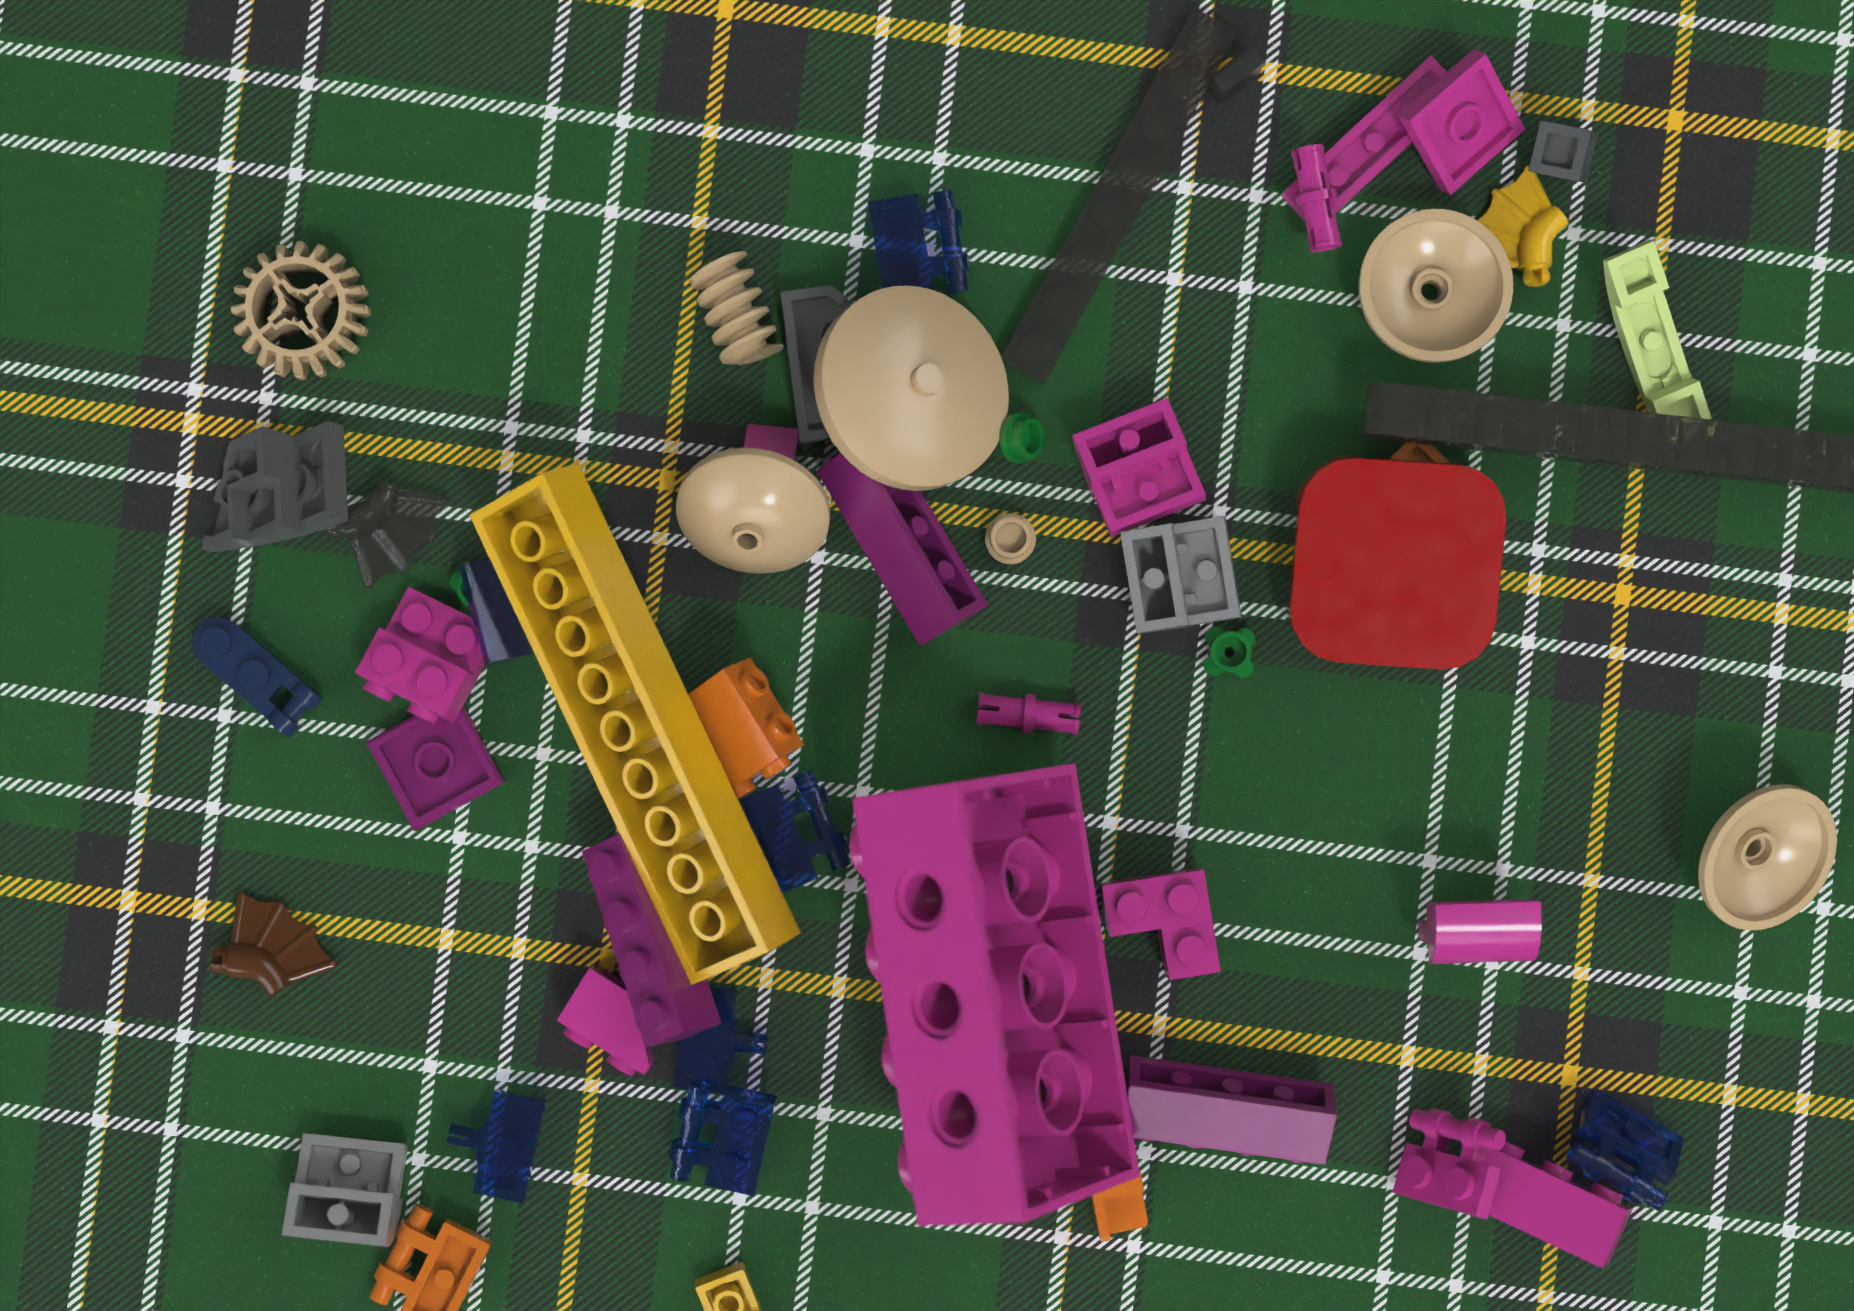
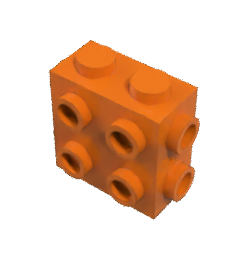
M751 657L722 669L688 694L738 800L757 789L752 780L761 774L765 780H768L791 766L792 763L788 756L804 746L796 732V726L792 718L783 711L769 688L766 676L756 667Z

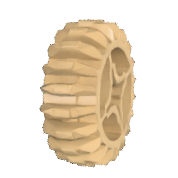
M298 241L294 246L293 256H291L289 250L283 244L277 245L275 249L277 260H271L264 253L258 254V262L263 268L258 273L249 267L243 269V274L252 281L250 286L236 285L234 287V293L244 298L245 303L231 306V313L235 316L246 318L234 326V332L239 336H249L242 348L248 354L259 352L256 363L261 367L267 368L274 363V372L281 377H286L293 367L295 377L299 380H305L311 365L317 376L324 377L327 375L326 360L329 359L337 368H342L345 362L339 352L343 348L352 354L358 353L359 347L350 341L353 333L358 336H367L368 329L357 323L356 320L357 318L370 316L371 309L367 305L356 304V302L368 296V290L363 285L352 286L358 280L359 272L354 267L343 270L346 259L339 253L332 255L328 259V249L323 245L317 244L310 254L307 244ZM298 273H316L329 278V280L320 286L315 283L306 289H297L290 283L287 277ZM274 289L278 297V305L276 310L267 317L269 323L265 325V306L270 293ZM290 294L306 304L304 308L308 315L306 318L313 327L296 317L298 315V311L295 308L296 303ZM338 296V317L333 329L329 333L324 324V317L327 310L335 304L333 299ZM297 332H305L316 345L306 349L290 350L278 347L274 341L283 335L288 338Z

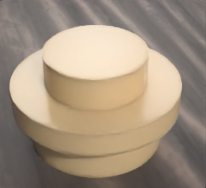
M1013 513L1003 514L995 518L989 524L985 534V544L989 554L1003 564H1017L1024 561L1030 556L1036 543V535L1031 523L1023 516Z

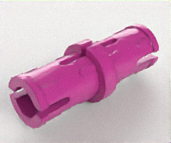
M1313 144L1292 150L1291 156L1294 169L1296 170L1299 195L1296 196L1297 208L1303 211L1309 252H1324L1341 247L1342 240L1337 226L1334 202L1338 198L1336 189L1331 188L1328 178L1324 145Z
M979 693L978 708L997 709L999 711L978 709L976 725L1021 728V733L1032 734V729L1078 735L1080 720L1059 718V716L1079 718L1081 713V703L1079 702L1067 703L1036 700V694L1027 693L1025 698Z

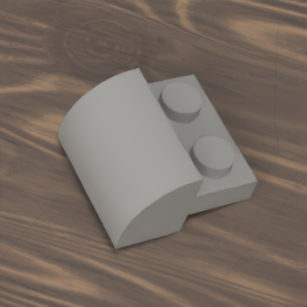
M1225 516L1178 524L1169 523L1120 532L1137 633L1172 630L1242 617Z
M303 1133L295 1183H290L282 1235L389 1247L395 1237L402 1210L403 1199L400 1198L408 1146L401 1143Z

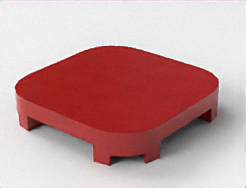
M1344 455L1331 457L1329 461L1316 467L1303 484H1300L1295 501L1297 503L1289 603H1286L1288 622L1304 647L1319 658L1338 663L1439 670L1461 667L1481 654L1490 643L1496 624L1506 529L1505 501L1492 480L1479 470L1456 462L1442 463Z

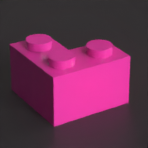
M1196 867L1098 883L1106 934L1113 937L1157 930L1164 975L1169 980L1221 972L1204 869Z

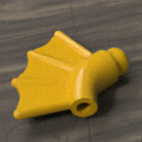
M1530 165L1524 168V172L1516 182L1507 187L1495 188L1491 191L1493 196L1491 206L1478 222L1488 228L1501 243L1511 268H1518L1519 271L1523 272V283L1528 287H1538L1546 285L1551 278L1548 268L1552 266L1553 240L1557 233L1564 229L1569 222L1557 206H1552L1537 174L1529 172Z

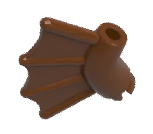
M241 891L237 894L231 943H229L228 947L216 946L211 949L210 956H212V962L209 963V967L214 974L227 973L228 977L254 980L262 986L268 997L271 998L288 988L290 983L334 969L337 962L329 958L321 950L316 935L317 926L314 924L309 926L294 919L286 909L284 901L259 902Z

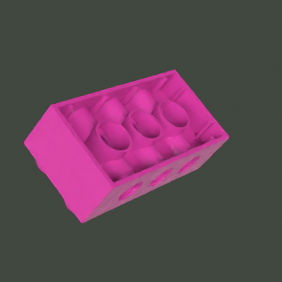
M1075 763L852 798L856 823L850 835V854L855 868L865 879L872 925L866 941V958L872 975L881 984L888 1034L882 1047V1063L888 1080L897 1088L904 1139L899 1149L898 1167L903 1184L907 1190L913 1193L917 1225L1024 1223L1139 1177V1167Z

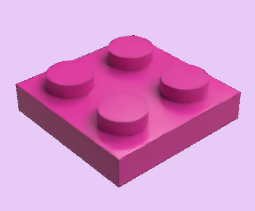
M1476 49L1469 52L1398 115L1439 190L1449 195L1453 194L1525 130L1487 55Z

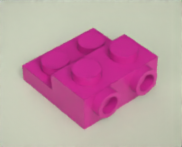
M408 587L386 630L381 628L377 630L355 673L367 680L362 688L365 691L389 703L395 694L411 702L407 709L408 712L433 725L438 717L454 724L501 633Z

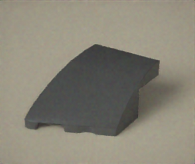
M326 421L295 436L260 427L229 441L223 463V475L217 485L213 500L221 506L213 535H204L202 550L218 552L260 546L308 535L348 521L344 426Z

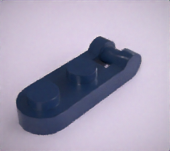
M219 617L207 619L195 630L192 647L194 654L200 662L287 737H291L299 728L300 724L297 721L307 709L314 710L323 700V697L241 625L231 619ZM285 687L293 696L282 708L273 699Z

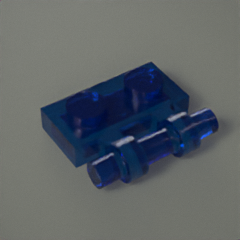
M952 190L933 193L935 211L921 213L918 194L868 202L882 288L907 285L934 290L932 276L946 275L950 294L969 291L966 274L967 271L971 270L969 256L963 253L959 227L963 226L962 214L960 209L955 208ZM939 231L943 256L928 258L924 232Z
M812 770L793 778L801 797L792 801H786L780 784L739 800L782 894L819 878L811 860L812 858L825 853L832 871L852 864L844 847L848 841L843 829L837 830L826 805V802L830 801L825 787L819 788ZM805 811L808 812L819 838L806 845L793 817Z
M691 1080L687 1096L683 1097L680 1101L678 1116L682 1121L678 1138L674 1139L671 1143L669 1158L673 1163L670 1177L676 1181L687 1182L690 1180L693 1165L708 1166L704 1185L754 1197L777 1096L727 1084L723 1101L718 1102L707 1099L710 1089L709 1083L702 1080ZM707 1122L717 1125L713 1144L698 1141L703 1123Z
M1594 1087L1584 1098L1575 1134L1590 1142L1592 1148L1590 1149L1582 1143L1575 1141L1570 1147L1566 1158L1582 1167L1583 1175L1596 1182L1603 1179L1622 1190L1623 1197L1636 1205H1640L1643 1202L1651 1208L1660 1211L1666 1204L1669 1194L1653 1185V1181L1656 1180L1665 1186L1676 1175L1684 1138ZM1614 1156L1633 1167L1632 1172L1613 1162L1612 1157Z

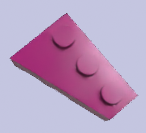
M1505 1141L1504 1147L1499 1151L1488 1149L1484 1164L1501 1169L1489 1212L1490 1216L1600 1268L1609 1265L1633 1210L1632 1207L1621 1203L1622 1194L1596 1182H1593L1591 1189L1571 1181L1574 1172L1548 1160H1544L1542 1167L1522 1159L1525 1150Z

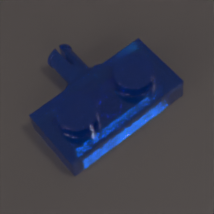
M710 987L721 1024L688 1038L678 1040L674 1088L725 1093L728 1091L730 1065L736 1052L766 1055L768 1045L749 1044L748 1042L765 1044L768 1042L767 1033L759 1034L738 1031L739 1028L735 1017L737 989Z
M497 1089L494 1091L489 1117L481 1130L451 1123L447 1145L451 1144L476 1150L478 1169L473 1193L518 1203L525 1202L546 1109V1099Z

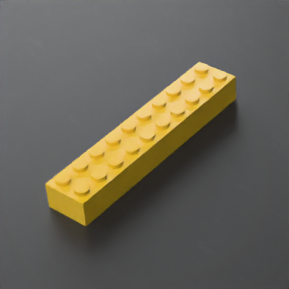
M579 463L543 472L470 514L469 516L691 985L768 953L801 934Z

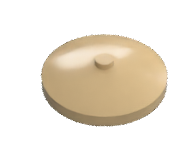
M907 285L892 286L871 292L851 304L835 318L827 329L817 352L814 368V392L820 418L829 437L840 453L868 477L893 488L912 491L932 490L956 482L975 471L985 462L1000 440L1002 424L1008 414L1009 403L1008 382L1004 364L993 339L984 326L971 312L952 298L931 289Z

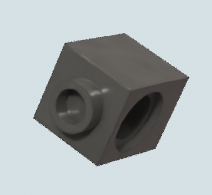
M1540 120L1528 171L1587 183L1599 132Z

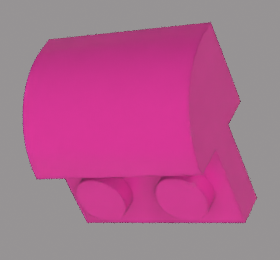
M1168 398L1072 435L1082 473L1092 498H1095L1110 537L1206 500V493L1188 454L1187 442Z
M1504 899L1426 902L1427 920H1418L1419 940L1428 943L1429 964L1534 961L1538 956L1541 941V901Z

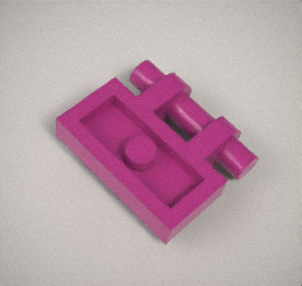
M1432 1108L1429 1111L1413 1110L1409 1120L1410 1126L1413 1129L1424 1132V1143L1422 1147L1410 1143L1405 1144L1392 1192L1487 1220L1501 1169L1484 1163L1488 1149L1499 1151L1504 1147L1505 1133L1502 1130L1491 1128L1490 1124L1485 1120L1469 1118L1463 1121L1453 1118L1449 1111ZM1450 1139L1461 1141L1463 1147L1460 1157L1447 1154Z

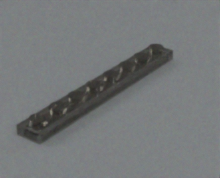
M1196 8L1193 9L1001 358L1004 365L1042 386L1045 385L1206 93L1213 76L1217 73L1233 44L1238 31Z

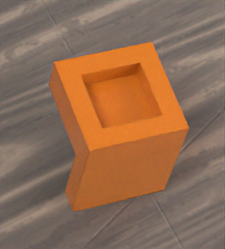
M1140 1170L1139 1177L1091 1196L1101 1242L1110 1241V1234L1144 1228L1148 1225L1143 1197L1144 1187Z

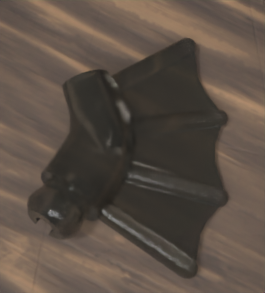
M377 479L371 493L365 500L347 506L348 521L326 530L329 538L332 540L347 537L350 541L364 586L367 589H371L374 583L384 575L400 571L407 572L410 561L418 548L427 542H434L436 540V535L434 534L435 518L442 506L448 502V497L443 494L399 489L397 486Z

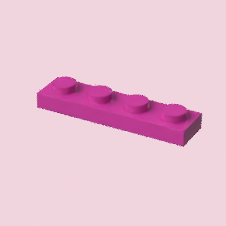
M1432 55L1325 153L1330 185L1337 192L1338 200L1334 202L1336 213L1413 143L1398 115L1447 73ZM1296 180L1283 192L1281 197L1305 221L1302 209L1297 208L1296 196L1299 195L1298 181Z

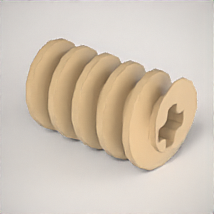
M745 251L730 253L709 262L692 275L689 280L693 289L704 290L697 298L699 306L706 309L713 308L706 314L704 319L707 326L720 327L712 335V340L715 345L728 346L719 355L722 364L727 365L753 363L767 358L784 348L783 344L766 343V339L777 329L775 325H759L758 320L766 315L769 309L768 306L752 307L751 301L759 296L762 291L760 287L745 288L743 284L755 274L753 268L738 269L736 266L738 262L747 256Z

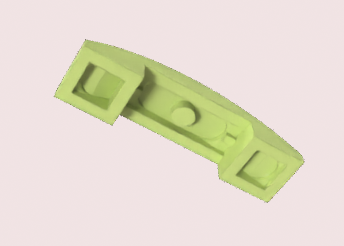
M1650 239L1604 259L1606 288L1619 339L1635 384L1662 442L1669 447L1714 427L1700 381L1692 378L1664 295V290L1668 289L1669 285L1655 242Z

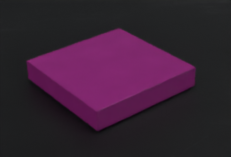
M463 705L454 724L438 717L433 725L414 715L366 742L413 831L424 828L506 783L465 705Z

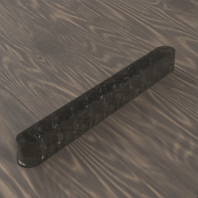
M1375 382L1367 384L1362 436L1366 438L1854 494V436L1397 383Z

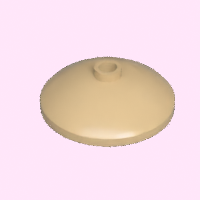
M1446 209L1416 211L1388 225L1370 245L1360 268L1358 282L1359 300L1370 328L1384 344L1395 352L1407 358L1428 363L1454 361L1480 349L1501 328L1512 302V269L1501 243L1488 228L1477 220L1463 213ZM1422 285H1433L1438 292L1437 298L1435 300L1425 299L1421 293Z
M735 448L712 454L699 461L688 471L679 487L676 500V516L685 538L699 553L709 560L732 570L765 574L781 572L796 567L811 558L819 550L828 533L830 505L827 495L817 478L798 462L768 450Z
M1783 784L1755 790L1733 804L1712 828L1700 857L1698 870L1699 887L1703 900L1710 911L1732 927L1743 930H1763L1779 925L1803 910L1824 885L1835 858L1837 833L1834 819L1828 807L1807 790L1798 786Z

